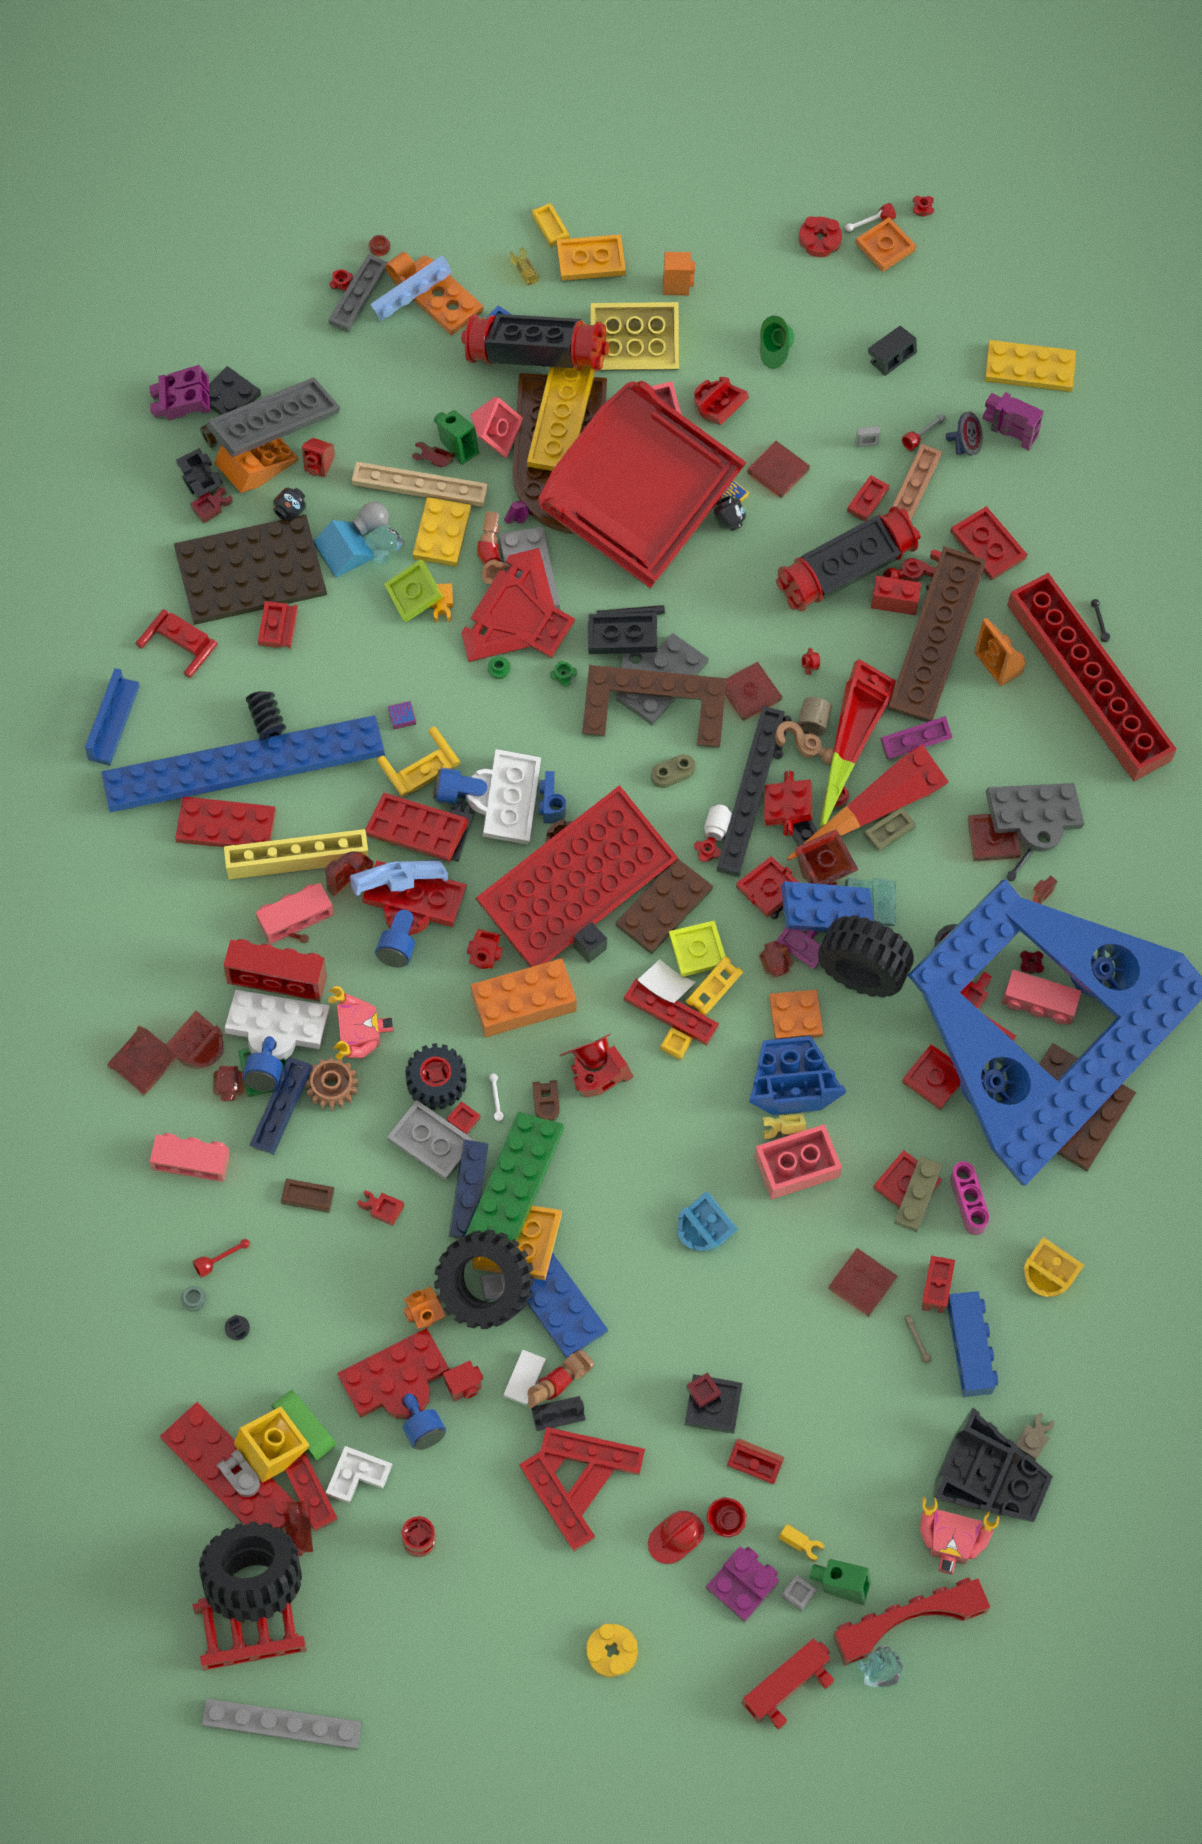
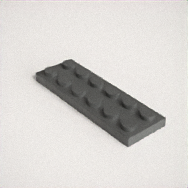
M313 377L210 419L206 427L232 457H235L338 414L340 406Z

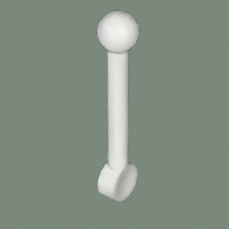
M492 1073L488 1079L492 1083L496 1111L494 1120L501 1122L504 1115L500 1112L496 1084L498 1076Z

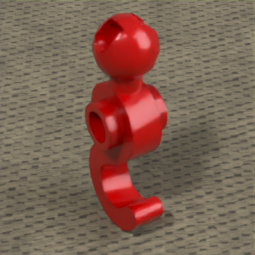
M931 550L930 558L938 562L941 552ZM909 558L903 562L902 568L899 570L895 568L886 569L883 577L904 578L907 581L916 582L921 579L923 574L933 578L936 567H931L921 560Z

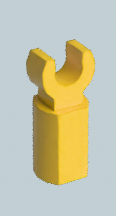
M786 1524L778 1538L799 1552L804 1551L806 1557L813 1562H816L818 1557L812 1554L811 1549L816 1547L823 1551L825 1547L820 1541H810L807 1535L789 1524Z

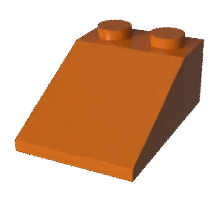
M988 618L983 619L974 653L1001 687L1023 674L1026 664L1025 658L1014 649L1007 635H1003L1000 629Z

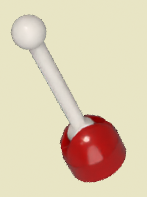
M890 202L880 207L877 215L854 224L848 223L845 229L847 232H852L854 228L878 218L883 221L888 217L892 220L896 219L894 207Z

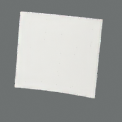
M661 959L638 979L650 991L672 1003H675L696 983L686 977H681V974L671 969Z

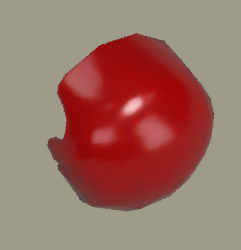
M722 1497L716 1499L708 1507L707 1522L717 1535L730 1538L739 1535L746 1527L747 1514L742 1504L737 1500Z

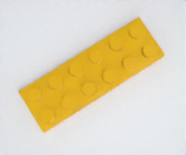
M550 367L528 455V467L553 471L560 459L581 434L595 371L592 368L583 367L581 370H575L574 367Z

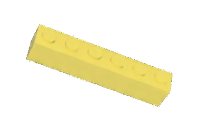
M365 829L224 847L228 880L369 862Z

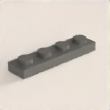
M370 254L367 255L328 319L329 325L346 332L350 331L384 275L387 261Z

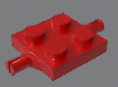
M790 770L789 775L788 771L784 772V782L765 785L766 826L784 825L783 834L785 836H788V831L790 836L793 835V824L812 820L811 779L793 781L794 772Z

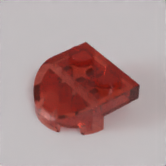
M358 851L348 852L337 861L333 860L328 864L325 871L327 891L335 896L351 882V875L373 868V861L366 854Z
M196 1010L165 1044L164 1048L179 1062L189 1068H205L216 1063L222 1056L224 1051L223 1033L217 1025L213 1026Z

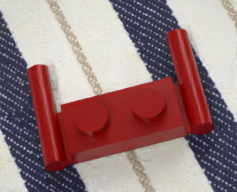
M162 609L135 642L139 648L143 649L152 636L158 632L168 640L195 655V659L183 672L188 678L194 675L218 645L206 633L175 614H169L165 609Z

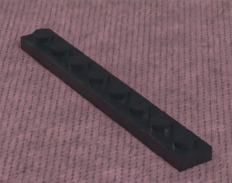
M762 706L718 862V872L740 876L776 747L775 732L783 722L785 711Z

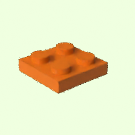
M890 217L856 238L855 242L882 272L915 252L917 247Z
M817 989L769 994L775 1039L811 1036L812 1038L823 1037Z

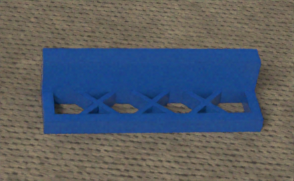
M114 668L85 746L88 760L109 766L113 760L140 687L139 682L123 678L121 669Z

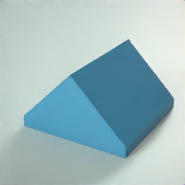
M332 520L313 541L335 578L375 559L374 554L352 522Z

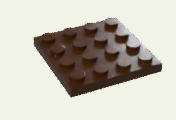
M1052 1043L1039 1065L1054 1079L1058 1080L1078 1057ZM1121 1084L1057 1154L1083 1170L1088 1171L1136 1092Z

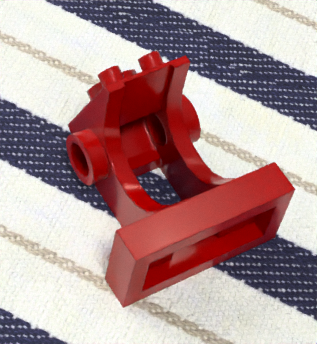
M615 1046L606 1050L608 1053L607 1063L601 1070L596 1072L584 1069L578 1059L574 1058L575 1065H571V1069L574 1074H577L574 1077L576 1091H581L584 1097L601 1095L622 1080L627 1082L634 1077Z

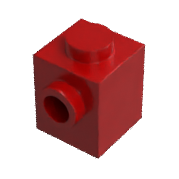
M470 1360L443 1373V1380L454 1402L463 1397L469 1399L479 1393L478 1390L481 1389V1380L484 1379L479 1367H473Z

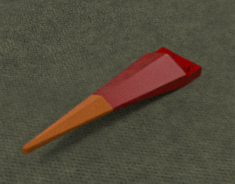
M922 744L897 761L796 849L787 860H792L888 815L901 807L903 808L926 798L945 786L949 781Z

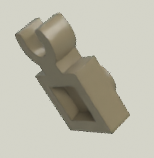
M1039 1413L1034 1420L1035 1428L1027 1425L1016 1442L1017 1448L1025 1455L1028 1454L1035 1461L1049 1440L1043 1434L1048 1433L1054 1426L1053 1420L1050 1421L1048 1426L1041 1425L1042 1413Z

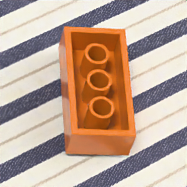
M563 958L471 984V997L485 1038L576 1012L577 999Z

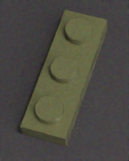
M922 1156L919 1157L894 1224L916 1233L918 1232L941 1172L942 1164Z

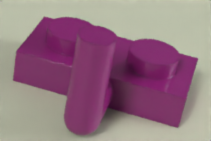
M785 927L776 942L782 947H788V951L812 969H816L819 965L818 950L821 944L813 939L818 931L807 930L805 933L802 930L786 929Z

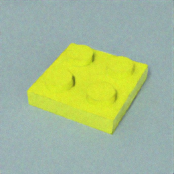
M715 920L669 931V938L681 977L713 970L725 957Z

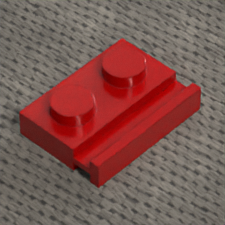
M265 601L258 645L277 648L282 646L291 649L298 605L289 606L286 603Z

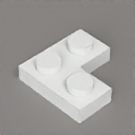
M345 1446L327 1488L326 1495L350 1504L359 1481L383 1489L393 1465L382 1459Z

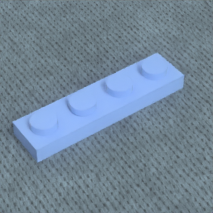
M443 255L370 304L377 318L382 321L390 317L399 308L409 304L414 298L428 291L437 282L444 280L452 273L447 260Z

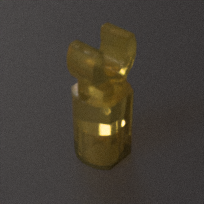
M521 247V256L519 257L510 252V260L513 264L517 265L516 267L526 284L536 283L539 280V275L530 260L526 258V250Z

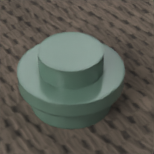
M197 1286L188 1287L182 1293V1305L189 1311L202 1309L206 1303L205 1292Z

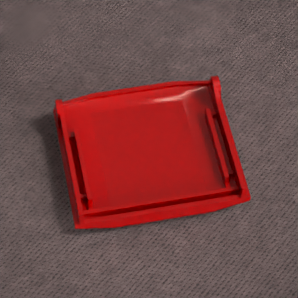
M632 381L626 383L601 406L560 459L539 496L538 505L555 520L651 589L715 507L747 462L662 401L648 383Z

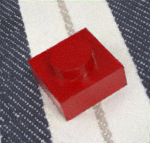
M461 1101L446 1121L467 1135L480 1120L481 1116Z

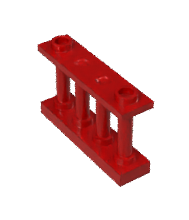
M201 1598L198 1600V1603L192 1604L195 1614H203L208 1648L205 1651V1655H200L203 1671L307 1651L304 1636L299 1637L295 1633L292 1608L289 1603L286 1604L287 1607L282 1611L285 1631L283 1640L273 1641L269 1637L267 1619L263 1617L257 1621L259 1634L257 1645L247 1646L243 1640L241 1622H237L235 1618H232L230 1624L234 1645L231 1646V1650L221 1651L218 1648L213 1617L214 1610L207 1603L206 1598Z

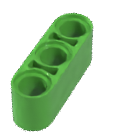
M292 1389L271 1405L273 1410L279 1407L283 1408L310 1445L306 1451L315 1461L336 1446L331 1435Z

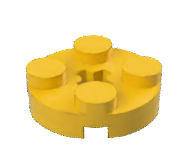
M602 1625L591 1634L587 1642L586 1653L591 1668L597 1674L607 1678L628 1673L637 1660V1640L627 1628L621 1625ZM607 1645H616V1650L619 1654H613L612 1657H608V1651L605 1647Z

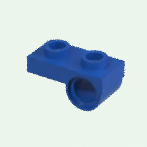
M545 771V780L540 779V793L544 794V801L539 802V814L544 815V823L563 820L566 816V799L562 795L554 793L555 771ZM559 806L561 809L552 810L551 807Z

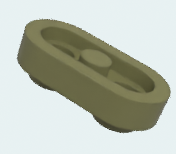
M682 754L659 763L652 769L651 780L659 788H666L686 780L695 772V761L691 756ZM686 763L688 766L682 767L680 764ZM664 771L667 775L662 776L659 773Z

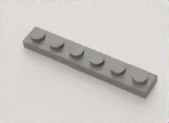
M206 1699L202 1726L358 1750L362 1722Z

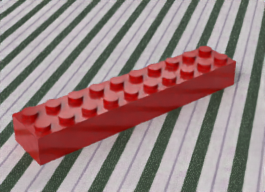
M1049 572L1012 591L1007 603L1008 608L1133 782L1171 762L1177 748Z

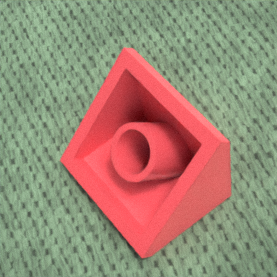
M494 397L470 415L478 437L500 455L507 458L523 417L499 397Z

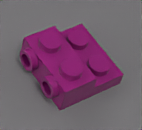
M740 1546L708 1583L706 1589L743 1622H746L778 1585L779 1579L776 1577L778 1572L769 1564L763 1566L757 1561L759 1556L754 1550L749 1547L744 1549Z

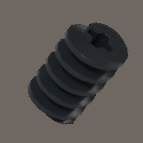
M258 691L246 697V702L254 719V725L257 727L256 731L260 741L271 736L281 735L286 730V725L282 723L284 719L279 715L281 711L276 707L278 702L274 700L275 694L271 691Z

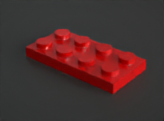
M383 792L365 831L368 837L450 862L468 825V820L456 814Z
M183 797L175 840L178 843L215 847L271 841L276 807Z

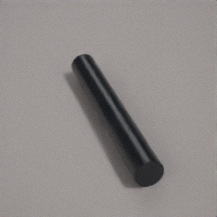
M665 606L598 610L596 614L657 612V615L665 614Z

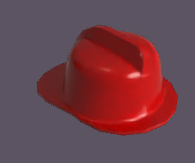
M609 1033L593 1043L560 1054L559 1057L573 1054L584 1067L597 1069L607 1063L608 1053L606 1050L610 1048L607 1037L611 1034Z
M677 1511L671 1514L650 1533L648 1550L651 1556L664 1564L676 1563L684 1558L703 1540L705 1532L701 1519L689 1511Z

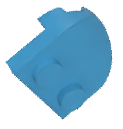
M705 1192L689 1207H684L678 1216V1236L684 1245L693 1250H714L739 1230L709 1192Z

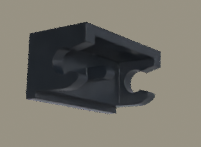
M898 326L868 348V353L874 357L870 360L871 364L886 376L917 353L916 337L902 326Z

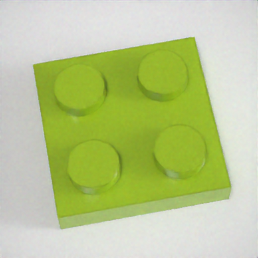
M421 559L384 583L405 622H408L444 598L425 562Z

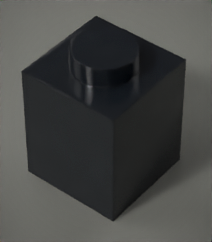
M590 922L574 935L573 947L590 963L607 949V937L593 922Z

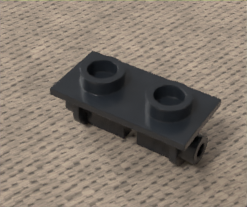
M580 1396L541 1404L531 1408L536 1431L546 1430V1427L554 1428L586 1420L584 1405Z

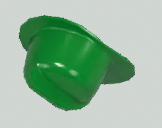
M772 315L767 317L761 326L760 354L765 366L776 369L782 366L788 357L789 348L794 342V332L783 318Z

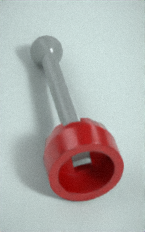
M939 414L936 420L918 433L910 431L903 435L901 441L904 447L909 451L916 449L921 443V436L939 422H944L946 419L945 415Z

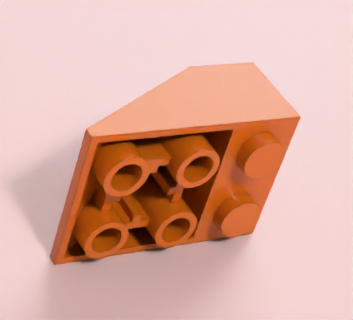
M278 438L235 457H232L221 445L214 464L239 492L243 493L260 487L298 461L299 458L281 438Z

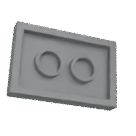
M417 1100L387 1136L389 1142L445 1181L460 1164L463 1141L465 1139L475 1141Z

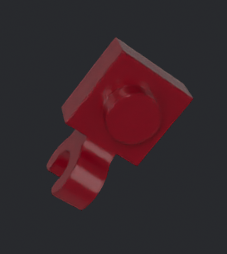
M424 442L415 443V446L422 450V454L415 452L412 454L414 459L421 460L425 458L432 461L431 464L437 467H446L453 462L454 453L435 446L432 448Z

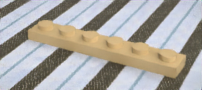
M356 462L352 477V485L425 498H436L484 507L488 490L487 483Z

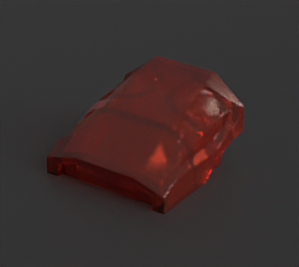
M138 1026L136 1032L112 1057L107 1065L111 1070H115L130 1082L144 1096L162 1077L165 1070L176 1057L167 1045L148 1029Z

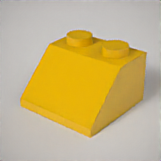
M282 1407L239 1428L234 1442L262 1483L283 1472L310 1446Z

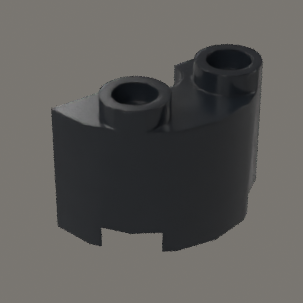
M200 448L176 459L177 466L183 473L182 479L192 494L195 493L196 498L221 487L223 484L220 474L218 472L214 473L210 469L212 462L206 453L203 454Z

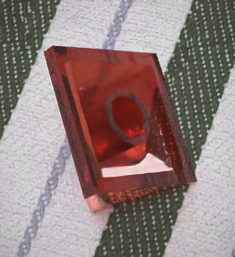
M837 829L795 848L802 877L808 883L827 885L858 871V867Z

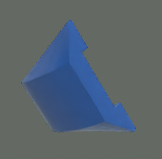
M811 1036L763 1040L749 1102L772 1115L820 1111L846 1093V1089L836 1079L833 1069L828 1067L824 1060L825 1057Z

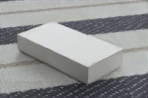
M522 1350L503 1397L527 1406L528 1389L537 1383L546 1359Z

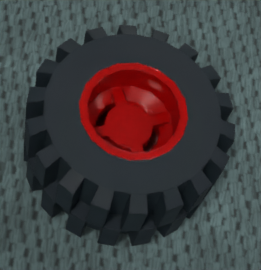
M433 1043L432 1048H428L427 1045L422 1046L421 1052L417 1049L414 1052V1058H409L408 1066H406L405 1070L408 1092L412 1094L414 1101L419 1100L425 1106L428 1104L432 1110H435V1106L440 1105L441 1110L446 1109L445 1104L449 1103L451 1107L455 1104V1099L460 1100L462 1091L465 1092L467 1076L463 1058L461 1055L457 1056L455 1049L452 1048L449 1051L448 1045L442 1044L440 1048L437 1046V1043Z

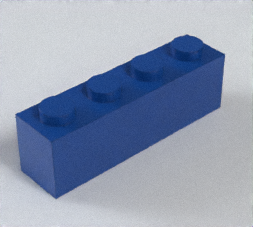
M979 1291L949 1294L947 1309L962 1396L970 1397L992 1394L995 1386H998V1375L996 1370H992L991 1362L994 1361V1352L992 1346L988 1347L987 1338L990 1337L988 1322L984 1323L983 1314L986 1312L985 1301L980 1299Z

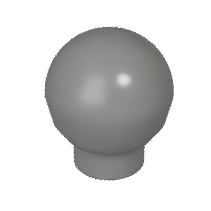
M368 502L360 509L358 517L352 523L356 526L361 536L367 532L377 533L384 530L388 525L389 512L379 502Z

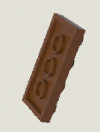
M677 859L667 867L616 921V927L652 955L668 938L669 931L675 930L712 891L713 885L680 859Z

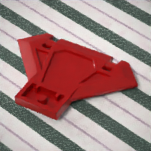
M536 548L509 555L505 561L510 565L509 570L505 572L500 569L470 618L476 623L472 629L465 626L461 632L469 662L532 647L552 659L575 622V618L554 606L540 549ZM518 571L522 572L519 579L515 577ZM483 627L487 629L484 636L480 634Z

